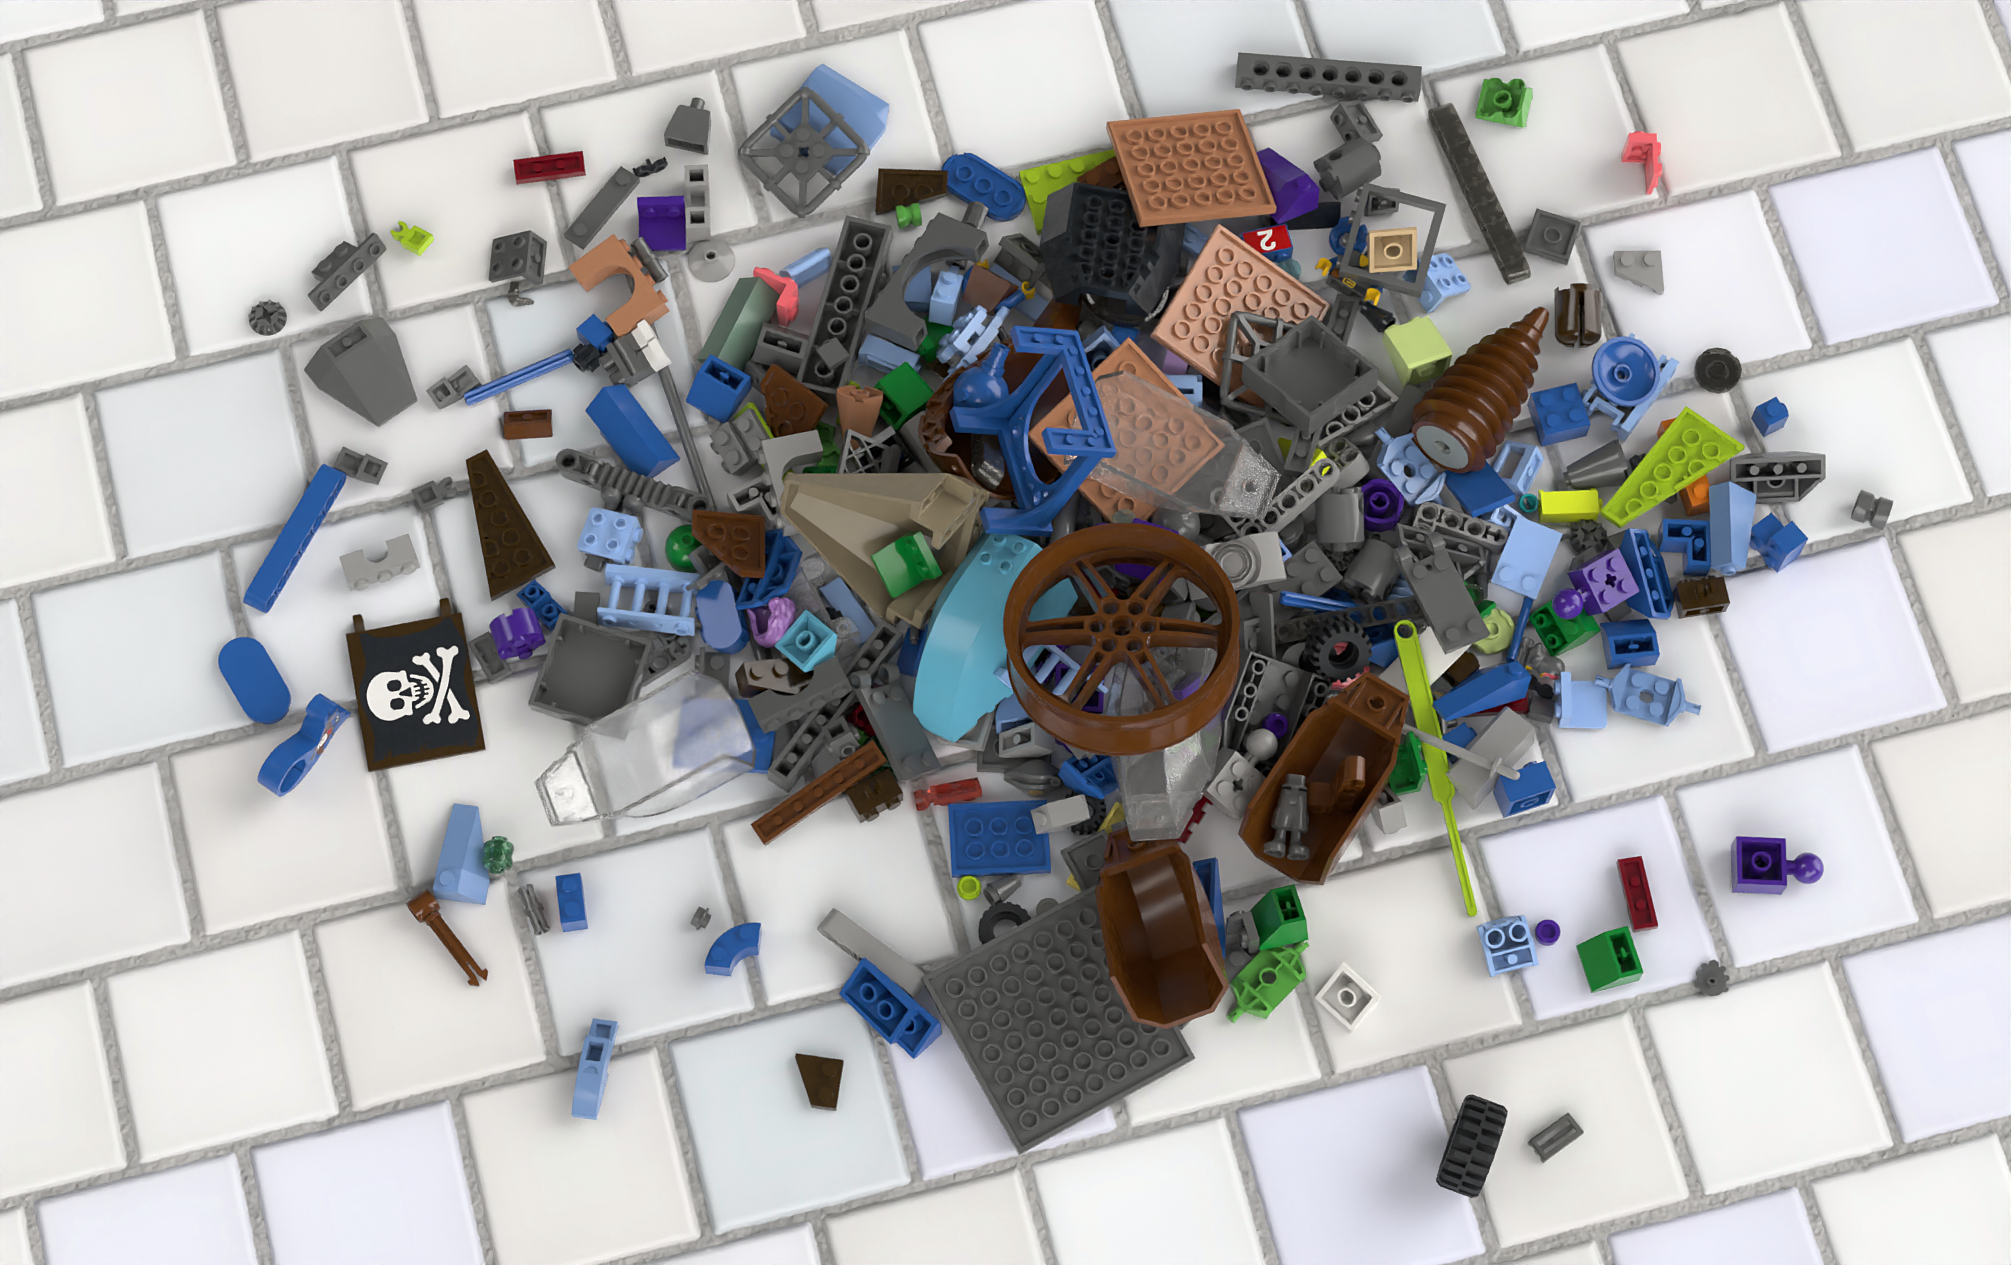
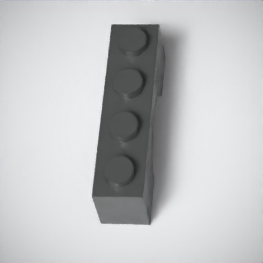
M835 656L814 667L812 681L800 693L783 696L768 689L748 699V702L761 729L766 734L777 730L780 726L792 720L801 718L802 715L814 709L823 707L826 703L836 698L844 697L853 689Z

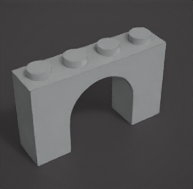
M818 430L762 440L760 450H757L759 464H763L765 468L763 472L765 486L769 485L771 493H769L770 505L775 507L777 512L775 515L777 529L781 528L783 537L799 534V532L780 513L782 503L780 497L784 491L782 477L793 467L822 461L823 448Z

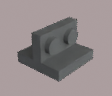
M1021 233L1003 236L998 243L1002 249L993 262L1020 282H1029V288L1032 289L1045 270L1039 246Z

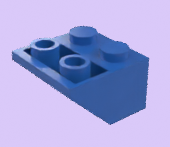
M710 354L696 374L686 398V403L724 424L729 422L752 389L751 377Z
M1649 619L1600 623L1607 670L1623 668L1627 663L1631 664L1630 668L1656 664L1660 652L1656 631Z

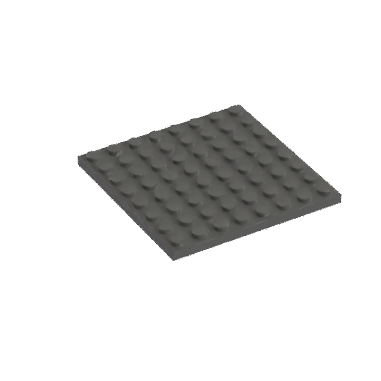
M1096 885L921 978L922 983L1018 1155L1027 1152L1195 1060V1056L1178 1026L1163 1029L1135 1022L1129 1014L1110 979L1095 896Z

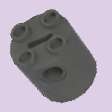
M1360 136L1353 138L1313 162L1315 169L1321 177L1319 180L1321 188L1324 192L1330 191L1337 201L1362 187L1364 182L1369 183L1378 178L1382 172L1379 162L1381 160L1379 150L1375 145Z
M1330 487L1315 500L1316 542L1321 543L1331 551H1350L1364 541V498L1361 487L1341 488L1340 491H1338V487Z
M1365 540L1341 581L1346 589L1345 591H1347L1352 600L1360 599L1367 606L1376 609L1383 605L1402 574L1392 553V550L1397 548V545L1388 540Z

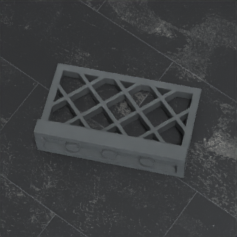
M847 429L844 434L836 474L850 473L845 465L846 460L850 458L857 471L852 473H866L864 470L871 467L874 473H897L902 447L895 444L889 447ZM851 439L859 443L861 450L854 452L850 445ZM875 448L881 451L880 460L875 462L869 449ZM864 453L869 465L862 467L856 455Z

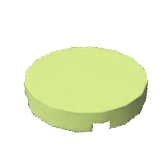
M1497 608L1491 610V614L1483 619L1490 632L1489 637L1471 645L1478 652L1487 655L1499 654L1505 651L1510 646L1515 630L1511 617L1503 610Z

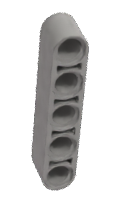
M832 908L817 927V930L825 938L859 963L862 958L866 957L913 999L924 988V984L921 981V978L925 976L923 972L840 911Z

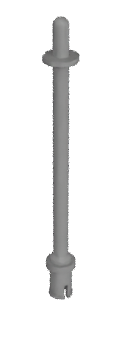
M1407 724L1403 725V734L1407 735V732L1413 731L1414 736L1418 737L1420 741L1489 769L1490 777L1495 778L1497 773L1512 780H1518L1520 777L1518 771L1502 765L1501 757H1497L1493 761Z

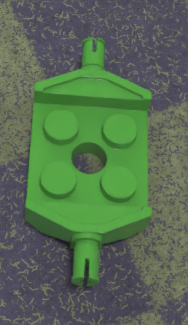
M1301 941L1289 949L1279 946L1261 950L1230 982V988L1237 1004L1226 1016L1228 1020L1231 1019V1022L1235 1023L1243 1013L1267 1019L1270 1013L1301 981L1305 980L1306 973L1299 957L1309 947V944ZM1264 973H1272L1276 980L1272 984H1266L1262 980V975Z

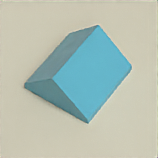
M806 609L774 646L800 669L808 672L814 670L815 666L834 657L837 634Z

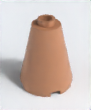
M857 385L837 388L836 399L843 439L847 429L871 438L884 399L881 390L864 386V390L856 389ZM851 439L850 445L855 451L860 445L856 440Z

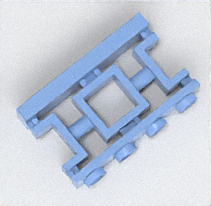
M1630 333L1628 337L1634 338L1635 335L1633 333ZM1662 354L1658 364L1659 368L1662 367L1663 370L1660 372L1657 390L1647 401L1637 405L1623 424L1621 421L1625 414L1616 409L1618 405L1610 401L1607 403L1599 397H1596L1592 404L1589 403L1598 391L1592 379L1590 382L1592 387L1589 391L1584 389L1581 393L1587 415L1590 417L1596 408L1614 419L1610 430L1613 432L1617 431V437L1626 441L1672 378L1679 362L1672 357L1670 360H1667V356Z

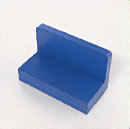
M929 625L926 626L925 631L920 630L917 645L911 644L910 627L907 629L896 664L900 674L917 678Z

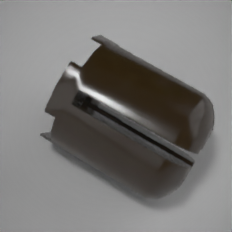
M1572 283L1569 289L1560 291L1559 287L1554 289L1555 338L1558 343L1574 348V343L1577 342L1578 338L1579 348H1586L1597 343L1602 335L1601 288L1595 290L1592 289V284Z

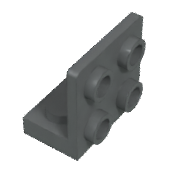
M531 230L493 239L489 281L493 283L522 276L534 285L543 284L547 241Z

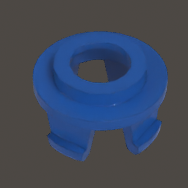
M1350 216L1340 218L1339 223L1330 232L1329 245L1337 255H1342L1345 252V248L1339 244V240L1345 235V232L1350 233L1352 225L1348 224ZM1365 224L1359 226L1356 244L1353 247V250L1362 253L1367 246L1366 237L1368 230Z

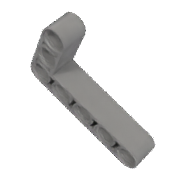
M1322 458L1318 460L1254 517L1224 487L1214 489L1211 493L1210 501L1240 537L1249 535L1255 530L1259 533L1279 532L1338 481L1340 470L1331 459ZM1332 467L1330 475L1322 476L1324 468ZM1307 483H1314V487L1310 492H1304V486ZM1227 495V503L1224 505H1219V499L1222 496ZM1289 499H1295L1296 502L1293 507L1285 508V504ZM1238 513H1243V519L1238 523H1234V516ZM1277 515L1275 523L1267 524L1269 516Z

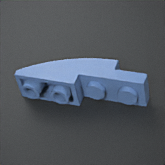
M595 1018L592 1020L589 1035L585 1036L573 1097L572 1117L597 1120L608 1079L607 1069L619 1027L617 1021Z

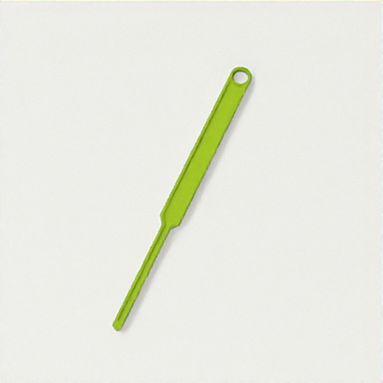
M1401 620L1394 627L1393 634L1407 693L1410 696L1409 701L1416 729L1442 739L1436 710L1432 706L1434 701L1416 627L1411 621ZM1400 625H1408L1412 629V636L1407 639L1401 638L1397 633V628ZM1420 741L1423 760L1426 761L1428 767L1427 776L1432 797L1442 808L1466 912L1469 917H1474L1477 914V908L1451 804L1455 795L1453 783L1446 775L1450 770L1446 751Z

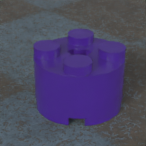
M1370 480L1361 486L1364 498V529L1371 532L1392 531L1401 516L1404 504L1403 495L1388 480Z
M517 608L512 610V615L505 617L503 613L493 619L489 624V628L500 659L512 657L527 659L533 655V650L546 643L537 615L531 608Z

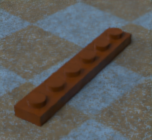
M872 740L750 825L766 846L888 761Z

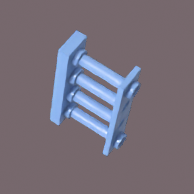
M606 563L605 581L606 585H611L607 608H597L598 625L674 633L680 636H694L695 618H689L693 595H697L698 591L696 588L687 591L685 587L698 578L700 574ZM621 587L635 588L631 611L617 609ZM645 590L659 591L655 614L641 612ZM670 592L683 594L679 616L665 615Z
M1033 645L1026 648L1023 652L1026 665L1041 645ZM1042 645L1052 654L1034 677L1042 684L1058 661H1062L1070 669L1052 691L1055 695H1062L1071 684L1080 666L1055 645ZM999 667L993 675L1013 691L1008 670ZM1089 674V676L1087 677L1086 682H1087V681L1089 680V678L1091 677L1090 674ZM1102 680L1096 690L1106 694L1108 689L1102 685L1104 683V680Z

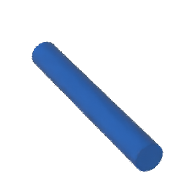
M1524 598L1505 659L1507 662L1516 660L1533 604L1531 598Z

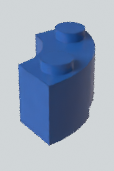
M745 923L724 932L714 942L707 954L705 961L706 974L731 976L734 967L740 960L748 956L759 955L762 936L761 923Z

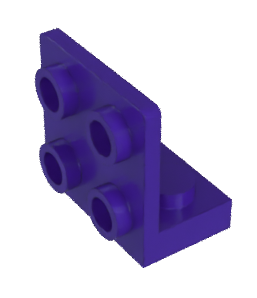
M684 196L637 197L639 238L644 237L651 251L686 250Z

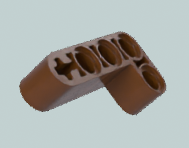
M1361 756L1345 757L1331 783L1311 782L1305 784L1307 787V812L1327 815L1349 814L1365 786V759Z

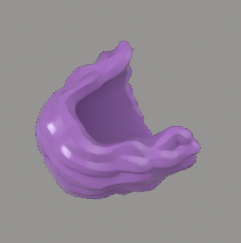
M775 597L769 600L767 607L760 606L746 609L750 619V629L753 631L754 639L760 646L776 648L774 645L796 621V606L792 599Z

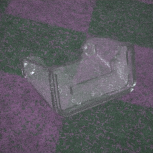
M816 552L802 560L795 571L789 591L783 597L794 601L796 620L807 609L837 634L834 657L836 656L841 664L854 658L861 649L860 633L853 620L848 617L831 620L818 593L820 585L825 584L823 577L825 564L821 555Z

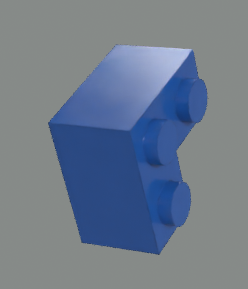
M1770 513L1752 527L1749 546L1753 550H1757L1763 557L1765 564L1778 573L1799 557L1808 537L1793 521L1784 527Z
M1662 519L1658 529L1659 552L1682 553L1683 575L1707 576L1711 568L1710 521Z

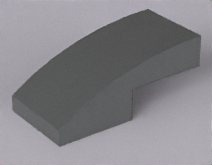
M465 365L448 379L444 376L428 388L426 392L438 409L441 410L464 398L463 394L482 384L472 370Z
M342 447L333 468L346 473L347 476L379 485L388 463L367 453L364 456L346 447Z
M575 591L573 617L599 626L597 608L600 605V593Z

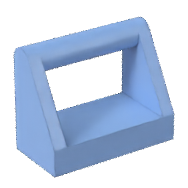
M827 247L818 248L779 270V274L782 278L789 277L794 280L799 289L829 272L831 253Z
M1506 440L1492 468L1499 475L1510 451L1522 455L1512 478L1500 477L1515 496L1521 497L1528 493L1544 461V457L1535 445Z

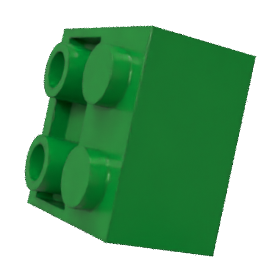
M908 362L902 363L879 380L873 387L883 392L884 399L879 414L889 426L894 427L897 431H900L906 422L921 411L926 410V404L934 394V391Z
M1553 599L1528 617L1548 653L1554 657L1584 644L1601 631L1593 615H1587L1584 606L1577 617L1573 619L1560 618L1552 608Z
M1295 884L1269 890L1250 910L1259 936L1260 951L1309 940L1306 917Z
M1628 926L1603 932L1576 946L1591 993L1639 981L1644 973Z

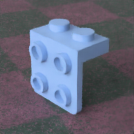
M1447 253L1434 255L1431 258L1421 297L1417 299L1427 313L1434 312L1446 297L1466 293L1471 289V285L1456 266L1452 257ZM1417 259V269L1407 270L1402 276L1404 281L1415 283L1421 259Z
M593 507L589 511L577 548L580 552L613 559L617 565L629 566L634 561V549L637 542L639 543L642 539L643 529L635 516Z
M1561 672L1558 680H1554V694L1557 695L1554 716L1558 717V728L1604 729L1607 725L1606 688L1594 685V681H1571V672Z

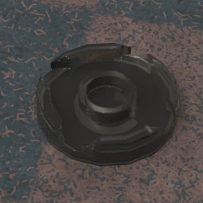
M1717 347L1707 349L1697 358L1693 372L1696 381L1703 389L1719 394L1735 388L1741 378L1742 368L1738 358L1734 357L1730 351Z

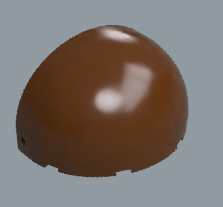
M1012 338L999 342L1010 349L1004 362L1003 368L1005 371L1002 375L1008 386L1009 395L1023 383L1044 355L1040 353L1016 352ZM992 347L976 355L978 360L965 368L963 365L959 367L934 392L926 404L928 409L926 414L920 417L918 435L929 458L941 473L967 478L990 491L989 498L1017 500L998 436L955 432L949 413L954 407L953 385L956 379L964 371L973 367H980L982 361L986 360L992 350ZM1063 367L1036 402L1030 419L1029 431L1070 393ZM1028 439V450L1035 473L1043 483L1049 485L1061 472Z

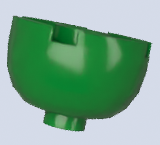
M684 524L676 527L669 533L665 541V557L671 564V567L678 572H697L687 555L702 543L691 535V525Z

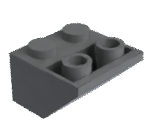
M764 321L752 361L768 366L777 364L786 372L797 375L809 335Z

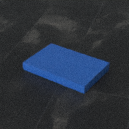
M1487 461L1485 467L1476 472L1456 473L1449 470L1444 471L1446 474L1445 486L1472 518L1516 501L1515 494Z

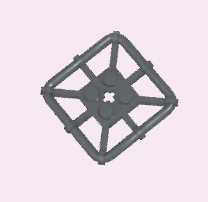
M802 87V89L796 91L772 115L769 114L766 117L767 120L738 149V156L741 161L764 184L763 188L768 192L771 191L798 218H805L806 215L815 211L835 190L839 191L842 188L841 184L870 155V148L844 121V116L841 113H836L818 93L809 89V87ZM802 99V121L789 133L778 121ZM810 100L831 120L819 133L809 125ZM773 126L785 137L774 149H750ZM838 127L858 148L833 149L824 139ZM801 148H809L807 151L808 157L798 156ZM857 156L835 178L823 168L833 157ZM750 157H776L784 167L774 177L770 178ZM790 172L799 181L798 206L777 185ZM819 172L829 184L806 205L807 183Z
M1238 310L1233 312L1228 324L1225 353H1222L1221 358L1223 368L1220 383L1221 400L1219 402L1222 406L1225 405L1231 410L1258 416L1261 419L1267 417L1268 420L1293 425L1279 412L1273 411V407L1266 401H1264L1263 408L1234 401V398L1249 389L1245 384L1229 394L1233 363L1243 365V362L1249 359V357L1234 354L1238 326L1252 345V357L1266 346L1282 338V331L1288 332L1296 325L1284 322L1282 318L1278 317L1273 319ZM1248 322L1272 328V343L1259 340Z

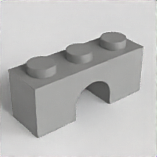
M708 164L684 165L687 241L711 240Z
M409 533L386 541L388 555L381 562L374 563L367 560L362 549L340 556L339 558L350 590H364L376 582L384 583L390 581L394 576L400 574L408 575L420 568Z

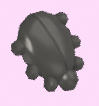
M1716 960L1709 961L1708 965L1706 963L1701 964L1703 970L1696 972L1698 982L1694 984L1695 988H1699L1703 994L1708 996H1718L1723 992H1728L1729 989L1726 987V981L1730 977L1723 973L1726 971V967H1719V962Z

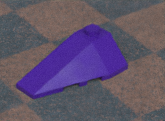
M1269 147L1256 152L1277 207L1276 213L1270 215L1278 225L1318 208L1320 188L1307 173Z

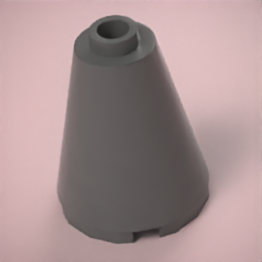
M1619 439L1610 441L1566 466L1567 472H1563L1566 485H1571L1573 490L1622 486L1629 477L1627 473L1628 466L1621 444H1619Z

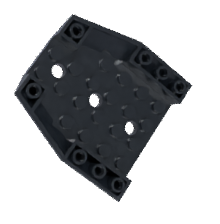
M1073 182L1048 195L1039 248L1054 302L1078 306L1080 293L1127 300L1126 314L1149 317L1179 271L1185 223L1140 227L1128 191ZM1115 207H1116V208H1120V209H1122V210H1121V211H1115V210H1113L1112 208H1115ZM1107 241H1115L1117 244H1110ZM1103 274H1108V275H1110V276H1112V277H1111V278H1105V277H1103L1102 275H1103Z

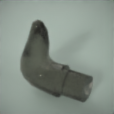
M510 282L508 300L512 306L519 307L534 304V301L530 298L519 297L518 282Z

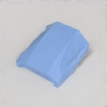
M1525 915L1509 916L1476 926L1490 977L1524 967L1539 965L1534 941Z

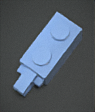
M951 265L948 272L940 271L930 302L928 321L948 326L952 325L962 292L964 276L958 273L960 267Z

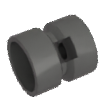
M1861 490L1850 519L1861 523L1869 521L1870 526L1883 530L1889 518L1893 500L1884 497L1876 499L1874 494Z

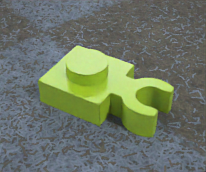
M403 221L398 222L401 229L400 232L390 231L394 240L400 241L403 248L418 256H421L434 241L431 233L416 225L408 229L407 224Z

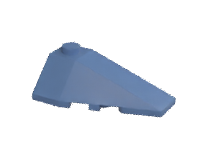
M454 803L437 865L433 891L437 899L485 905L490 880L479 808L477 806Z

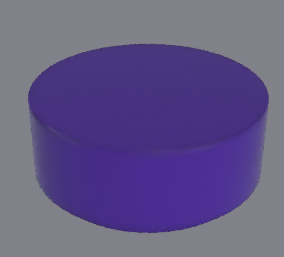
M1270 713L1264 718L1262 729H1267L1276 738H1280L1286 733L1288 722L1283 715Z
M1542 920L1535 929V938L1542 945H1553L1560 937V927L1553 920Z

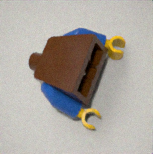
M980 259L978 263L971 265L963 275V301L973 306L971 311L980 305L987 310L986 314L995 316L1002 306L1011 310L1023 300L1032 299L1035 296V287L1030 291L1026 290L1029 288V282H1023L1021 290H1018L1019 286L988 270L989 264L987 259L983 263H981Z

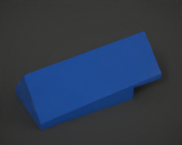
M625 384L603 387L586 408V413L599 428L600 434L631 473L634 471L648 479L650 477L654 478L680 460L678 454Z
M866 957L862 958L839 993L890 1045L897 1042L913 1059L917 1058L942 1034L941 1023Z

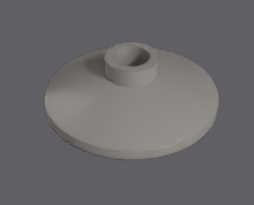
M716 239L703 240L697 243L691 249L688 256V266L691 273L697 279L704 282H718L730 275L735 264L732 249L726 243ZM714 255L715 258L708 259L707 256Z

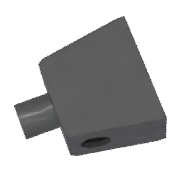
M695 97L692 98L690 106L679 105L664 133L665 146L708 155L711 113L708 110H704L705 101L703 99Z

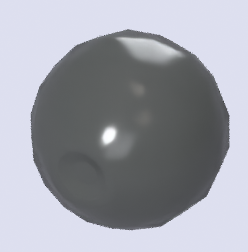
M1181 501L1164 503L1154 512L1151 520L1153 524L1178 531L1179 535L1192 542L1200 533L1201 525L1198 513L1190 505Z

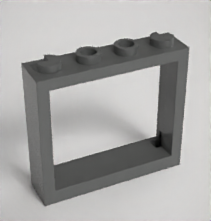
M1364 182L1363 189L1358 188L1354 202L1358 203L1357 210L1351 211L1348 224L1352 225L1350 233L1345 232L1342 246L1346 247L1344 255L1339 254L1336 268L1340 269L1338 276L1420 298L1446 204ZM1368 195L1434 212L1415 283L1378 273H1369L1367 270L1348 266Z

